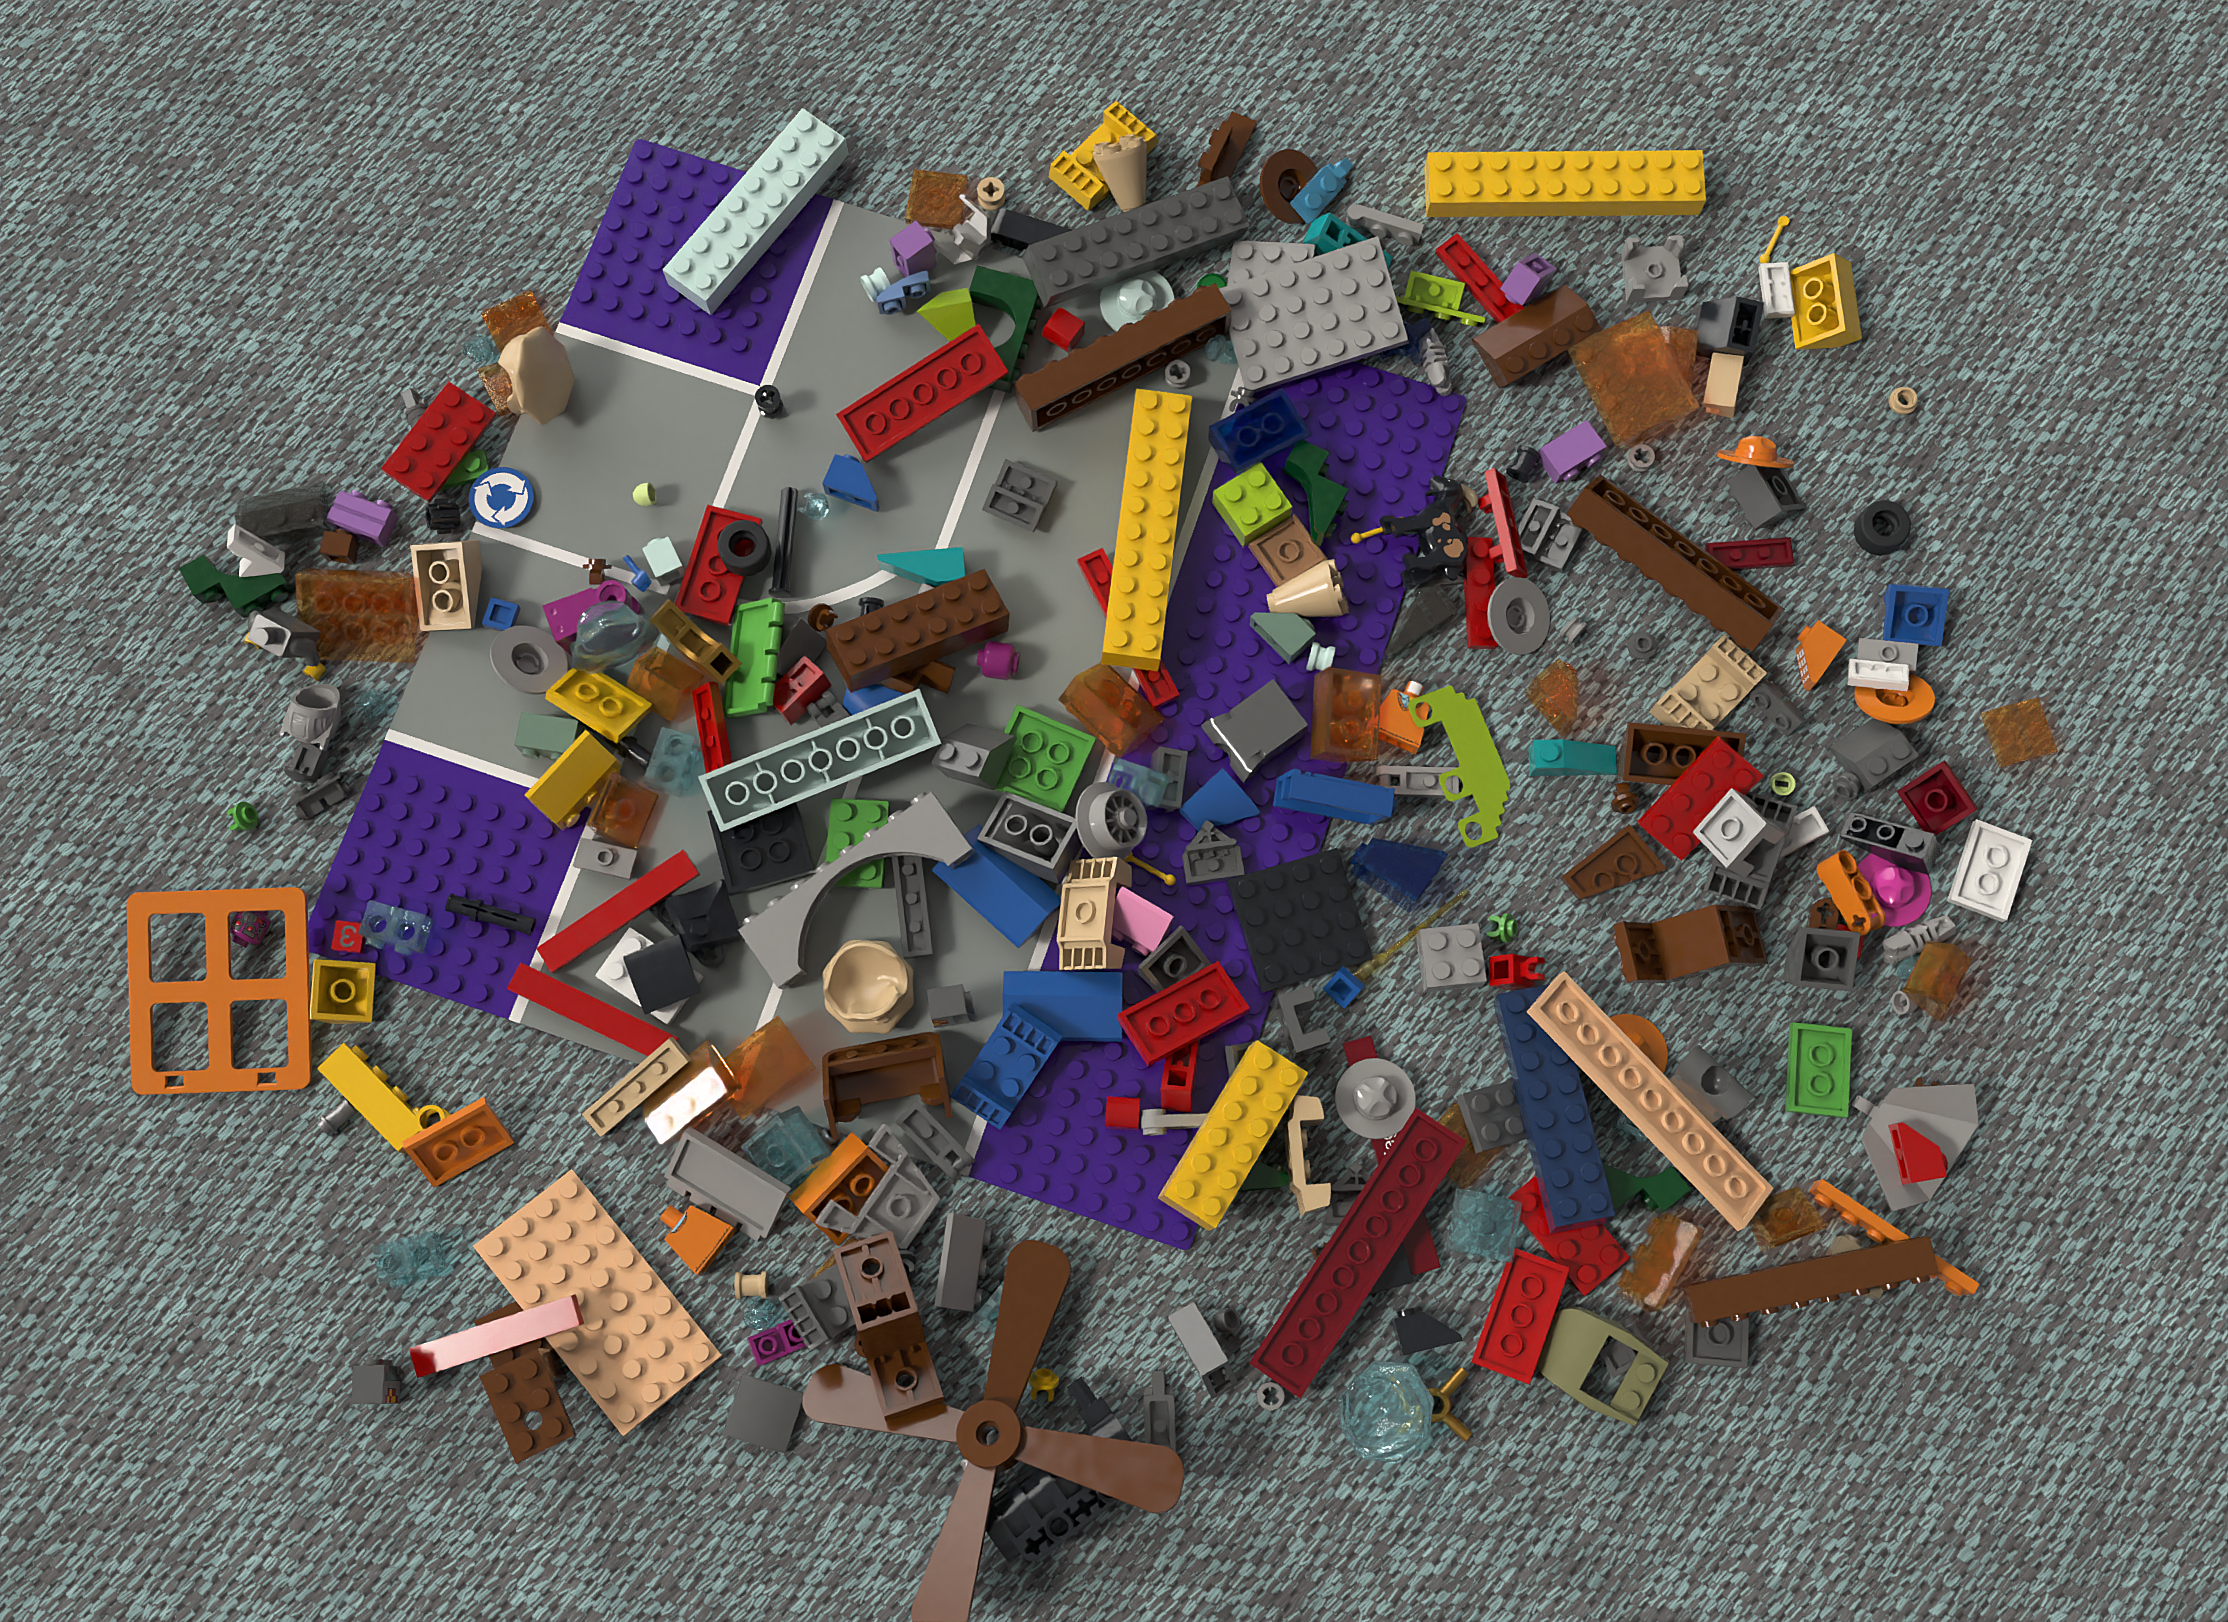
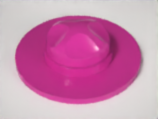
M1870 854L1859 863L1858 868L1869 883L1875 898L1885 912L1886 922L1884 926H1904L1915 921L1924 913L1931 896V885L1928 875L1901 868L1874 854Z

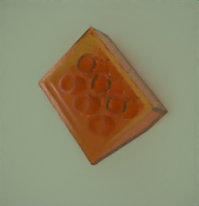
M1649 310L1595 333L1568 349L1616 447L1628 450L1700 408Z
M306 568L295 574L297 618L321 631L316 644L320 659L414 663L419 617L413 572Z

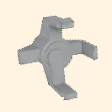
M961 194L959 198L975 211V214L970 221L966 219L963 225L958 223L953 228L954 244L948 251L936 239L933 242L934 247L956 265L981 258L991 245V217L970 200V195Z

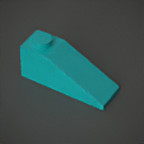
M1329 212L1312 221L1302 244H1315L1316 253L1322 255L1368 239ZM1382 250L1387 268H1389L1393 257Z
M963 547L877 554L881 570L934 588L966 576Z
M1556 739L1533 740L1528 748L1530 776L1617 775L1615 746Z

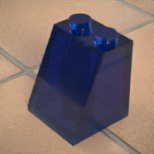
M1372 838L1368 845L1362 842L1353 855V859L1350 862L1354 865L1351 874L1409 913L1442 866L1448 854L1441 850Z

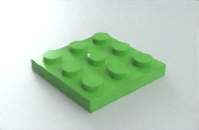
M1017 704L1004 731L1005 734L1015 736L1017 740L994 790L1001 793L1006 791L1064 813L1096 743V737Z

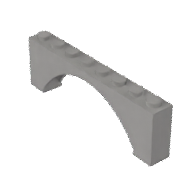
M924 792L911 801V807L904 812L902 810L894 812L887 818L888 823L880 829L874 827L864 834L862 842L856 846L851 844L845 847L839 853L840 857L834 862L830 863V861L823 863L815 870L816 874L808 880L804 878L796 882L791 887L792 892L788 895L774 898L767 904V910L760 915L754 913L743 921L744 926L738 931L777 988L785 990L808 973L804 968V950L811 920L827 892L847 873L873 860L893 856L930 858L944 862L949 868L954 869L976 853L932 792L929 794Z

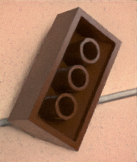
M1564 284L1471 340L1494 382L1500 388L1517 380L1599 331L1601 327L1589 305Z
M1628 722L1619 752L1617 778L1622 781L1672 785L1718 736L1744 757L1746 733Z

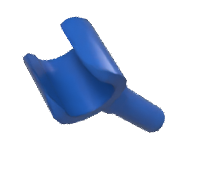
M626 555L623 560L636 575L631 580V583L641 592H645L652 583L651 579L645 571L637 567L629 555Z

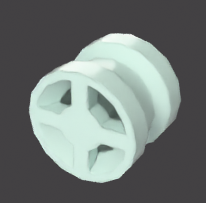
M880 267L874 270V274L860 277L862 286L872 302L877 301L876 297L891 286Z
M1313 642L1306 670L1313 671L1318 669L1323 674L1329 675L1336 647L1329 646L1324 648L1319 643Z

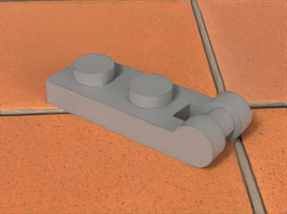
M1353 204L1348 208L1345 222L1354 230L1361 228L1370 231L1376 237L1383 238L1388 236L1397 239L1403 245H1418L1424 224L1358 204Z
M1379 766L1376 768V776L1379 778V786L1387 787V789L1395 788L1394 797L1446 798L1439 783V776L1456 767ZM1450 776L1446 781V787L1452 794L1459 793V777ZM1392 777H1399V786H1391Z

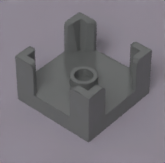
M1312 985L1277 995L1274 1002L1292 1060L1327 1049L1326 1045L1331 1042L1325 1028L1307 1034L1302 1033L1305 1032L1300 1015H1296V1013L1311 1008L1310 1001L1315 999Z

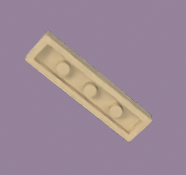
M673 1037L669 1038L582 1115L600 1137L604 1136L688 1064L691 1058Z

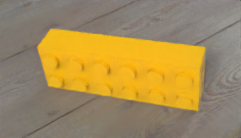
M1256 1040L1252 1043L1168 1179L1158 1199L1206 1230L1215 1229L1308 1072L1260 1041Z

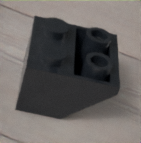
M1738 296L1703 302L1691 354L1712 359L1713 352L1744 356L1743 366L1746 367L1754 354L1764 302Z

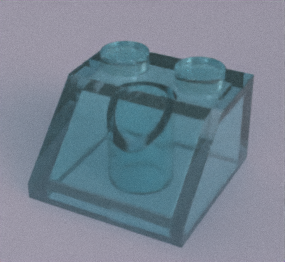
M1456 1188L1446 1249L1457 1254L1512 1263L1522 1203L1488 1193Z

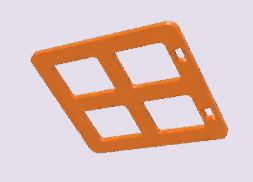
M299 887L137 892L132 894L127 900L132 1089L138 1094L150 1095L295 1090L307 1087L312 1081L308 900L306 892ZM235 911H283L285 914L286 944L285 977L234 979L231 974V913ZM154 914H204L207 971L205 980L155 982L152 979L151 917ZM241 1000H285L287 1002L288 1065L286 1067L236 1068L233 1051V1003ZM156 1003H206L208 1010V1068L206 1070L157 1071L154 1067L153 1006ZM260 1073H276L277 1082L259 1083ZM183 1075L184 1086H167L168 1076Z

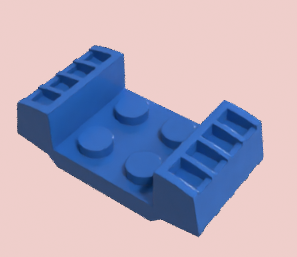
M1012 1003L950 1097L1000 1130L1062 1038V1035L1015 1003Z

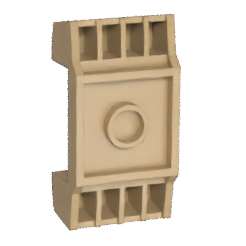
M1724 634L1672 689L1670 688L1649 712L1664 726L1713 730L1766 676L1767 672Z
M1121 858L1071 860L1068 877L1063 883L1057 933V944L1060 948L1059 970L1120 969L1122 967L1125 948L1110 944L1116 888H1121L1122 886L1128 888L1132 884L1131 866Z
M1295 1095L1290 1103L1289 1122L1285 1127L1284 1137L1288 1175H1290L1288 1180L1289 1190L1296 1195L1300 1215L1303 1216L1324 1210L1330 1204L1331 1185L1330 1183L1306 1185V1181L1310 1178L1309 1160L1303 1159V1151L1307 1148L1306 1129L1301 1130V1127L1320 1125L1324 1120V1113L1318 1097Z

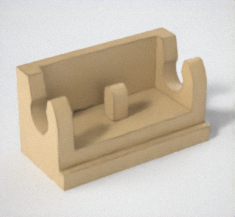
M1713 352L1703 401L1706 413L1734 418L1744 356Z

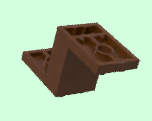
M1714 904L1653 923L1623 921L1613 924L1615 930L1614 942L1620 951L1622 959L1621 971L1627 983L1668 984L1730 966L1758 967L1768 964L1753 907Z
M892 1230L833 1249L885 1421L945 1401L927 1347L918 1308ZM876 1263L880 1266V1269L874 1275H867L863 1272L866 1265ZM908 1374L914 1377V1382L909 1387H900L897 1384L898 1379L902 1375Z
M515 1301L475 1320L474 1323L476 1326L524 1310ZM545 1337L488 1355L494 1369L479 1377L516 1464L528 1460L577 1435L556 1387L557 1383L568 1377L557 1352ZM532 1411H537L542 1416V1424L536 1430L530 1429L526 1423L527 1416Z

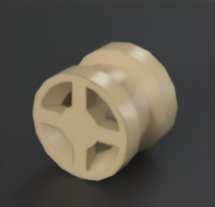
M988 177L980 181L977 188L980 206L987 211L1000 209L1005 203V189L1001 180L995 177Z

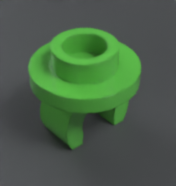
M240 802L234 808L227 811V815L233 816L235 824L229 826L230 830L248 831L254 829L258 824L257 810L248 802Z
M1504 913L1502 918L1496 915L1489 917L1490 922L1499 923L1497 931L1487 932L1489 937L1495 940L1502 939L1504 943H1510L1513 937H1516L1518 923L1512 914Z

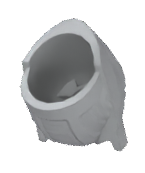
M316 684L296 690L282 721L284 724L279 733L280 736L285 737L289 733L291 737L301 742L320 744V750L326 751L329 741L335 735L341 721V701L338 689L329 684Z

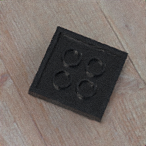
M797 802L720 832L712 810L707 811L730 896L815 873Z

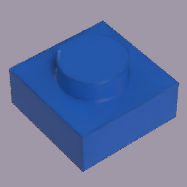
M491 597L482 624L484 627L502 632L507 628L515 626L521 608L518 604Z
M1342 966L1323 987V990L1345 1009L1365 985Z

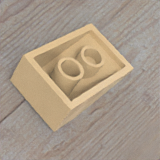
M479 540L410 545L420 631L474 628L482 572Z

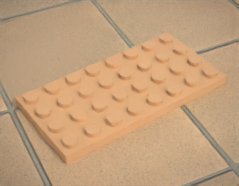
M572 1169L473 1245L524 1311L576 1294L584 1324L546 1336L545 1338L623 1437L628 1435L722 1357L720 1352Z

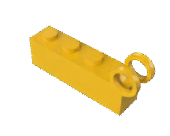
M343 1043L317 1069L398 1152L407 1153L402 1142L428 1128L427 1121L432 1114L439 1113L441 1120L450 1116L448 1111L435 1105H427L421 1109L416 1106L413 1109L406 1102L409 1099L408 1095L397 1085L392 1088L386 1082L389 1076L379 1066L375 1065L372 1068L365 1061L369 1056L358 1045L352 1047Z

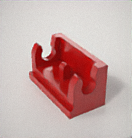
M804 656L775 684L773 705L771 707L776 712H779L786 722L792 726L807 711L805 707L811 702L815 703L821 697V694L832 685L824 672Z

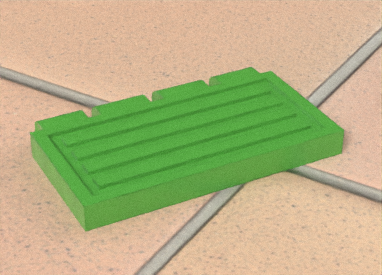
M772 597L737 605L735 608L730 652L742 664L725 682L722 704L724 717L735 718L767 712V706L773 705L775 684L771 683V681L776 680L779 659L774 653L780 651L782 628H779L778 625L783 624L786 605L781 600Z

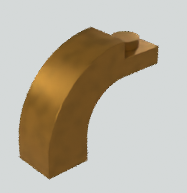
M667 600L648 619L678 652L717 683L723 684L742 664L722 643L716 642L698 628L671 600Z

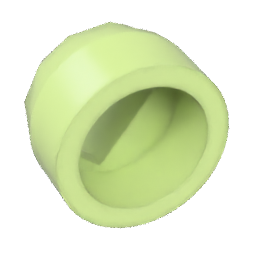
M651 482L640 484L635 488L633 499L638 505L650 506L656 504V492Z
M1786 772L1775 774L1770 780L1771 790L1777 795L1790 794L1795 788L1793 776ZM1775 781L1788 782V788L1775 786Z

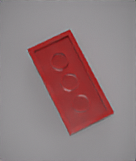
M448 381L382 466V472L430 504L496 418V412Z
M707 504L675 605L685 615L730 627L746 576L733 574L725 567L718 553L717 542L720 533L727 525L735 521L748 520L756 522L762 527V518ZM742 540L735 545L734 553L739 557L749 556L754 552L756 545L752 540Z
M1718 736L1637 822L1682 861L1701 842L1693 831L1728 791L1733 788L1746 795L1764 775Z
M1219 961L1118 1013L1117 1020L1149 1067L1248 1014L1250 1007Z
M1536 1175L1504 1201L1555 1263L1571 1269L1568 1279L1582 1296L1587 1295L1630 1258L1603 1224L1550 1234Z
M1512 1247L1471 1363L1531 1385L1571 1269Z

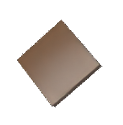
M1296 514L1248 543V548L1276 587L1327 560L1319 546L1311 541V535Z

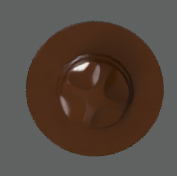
M1294 149L1280 150L1266 160L1261 170L1260 191L1263 201L1268 210L1277 219L1288 224L1305 222L1290 205V202L1318 172L1316 165L1307 155Z

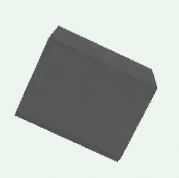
M785 613L783 624L778 625L779 628H782L780 651L774 653V655L779 657L776 677L781 679L804 656L815 664L827 646L826 639L804 620Z
M1180 925L1138 966V974L1158 993L1206 968L1211 963L1184 927Z

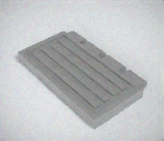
M690 1126L683 1132L664 1177L669 1179L667 1183L668 1188L683 1197H686L688 1192L692 1193L689 1199L691 1202L709 1213L715 1207L717 1210L714 1216L734 1228L737 1227L738 1223L743 1224L740 1232L759 1242L761 1236L766 1238L771 1233L791 1191V1188Z

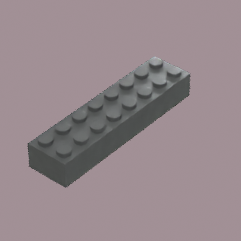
M1227 176L1028 246L1023 260L1044 307L1048 308L1238 240L1244 236L1250 224Z

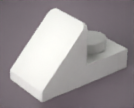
M236 524L228 531L227 548L236 556L243 557L240 561V577L276 574L284 570L285 553Z

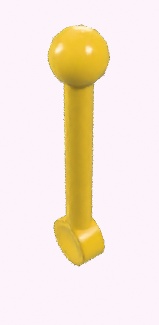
M1781 216L1778 219V227L1767 250L1759 258L1761 264L1770 262V254L1783 228L1789 224L1787 216Z
M1379 527L1362 534L1354 533L1351 535V541L1358 544L1364 538L1382 533L1383 529Z
M1132 852L1123 860L1126 863L1131 861L1158 876L1168 886L1174 885L1176 881L1173 875H1166L1135 858Z

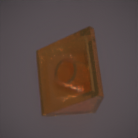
M655 646L635 660L626 688L652 703L651 711L673 723L692 696V691L698 687L705 676L663 649Z
M610 771L587 825L596 835L637 849L659 795Z
M1797 1186L1767 1197L1749 1222L1760 1252L1827 1228L1826 1222Z

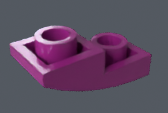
M791 1320L777 1324L775 1327L747 1338L757 1368L806 1347Z

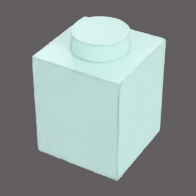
M669 537L653 539L646 547L642 548L660 586H664L684 576L685 570Z

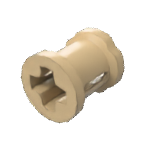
M762 1271L759 1275H743L742 1272H736L734 1284L736 1300H741L743 1296H761L762 1299H767L768 1272Z

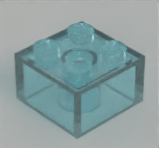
M799 1105L778 1114L741 1146L754 1166L790 1188L799 1183L832 1155Z

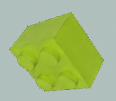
M1261 462L1213 491L1212 504L1243 548L1291 517L1292 505Z

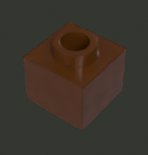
M336 529L335 532L324 531L319 552L327 561L355 565L360 543L349 531Z

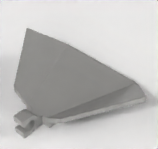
M1974 1084L1893 1088L1884 1100L1880 1101L1878 1106L1858 1095L1851 1104L1870 1117L1861 1141L1891 1211L1930 1201L1944 1178L1902 1185L1888 1125L1904 1122L1938 1145L1941 1153H1944L1947 1158L1948 1170L1946 1175L1979 1125Z

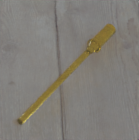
M1464 889L1388 950L1381 954L1373 955L1372 960L1367 961L1352 974L1359 981H1362L1376 969L1383 967V963L1389 955L1414 937L1420 929H1424L1469 894L1468 891Z

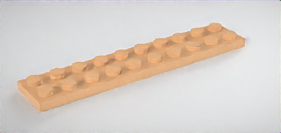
M1565 971L1560 973L1527 1010V1013L1737 1231L1744 1229L1774 1188Z

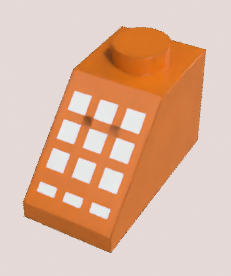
M1819 620L1811 628L1807 625L1797 637V640L1801 643L1795 650L1803 687L1808 692L1818 682L1847 640Z

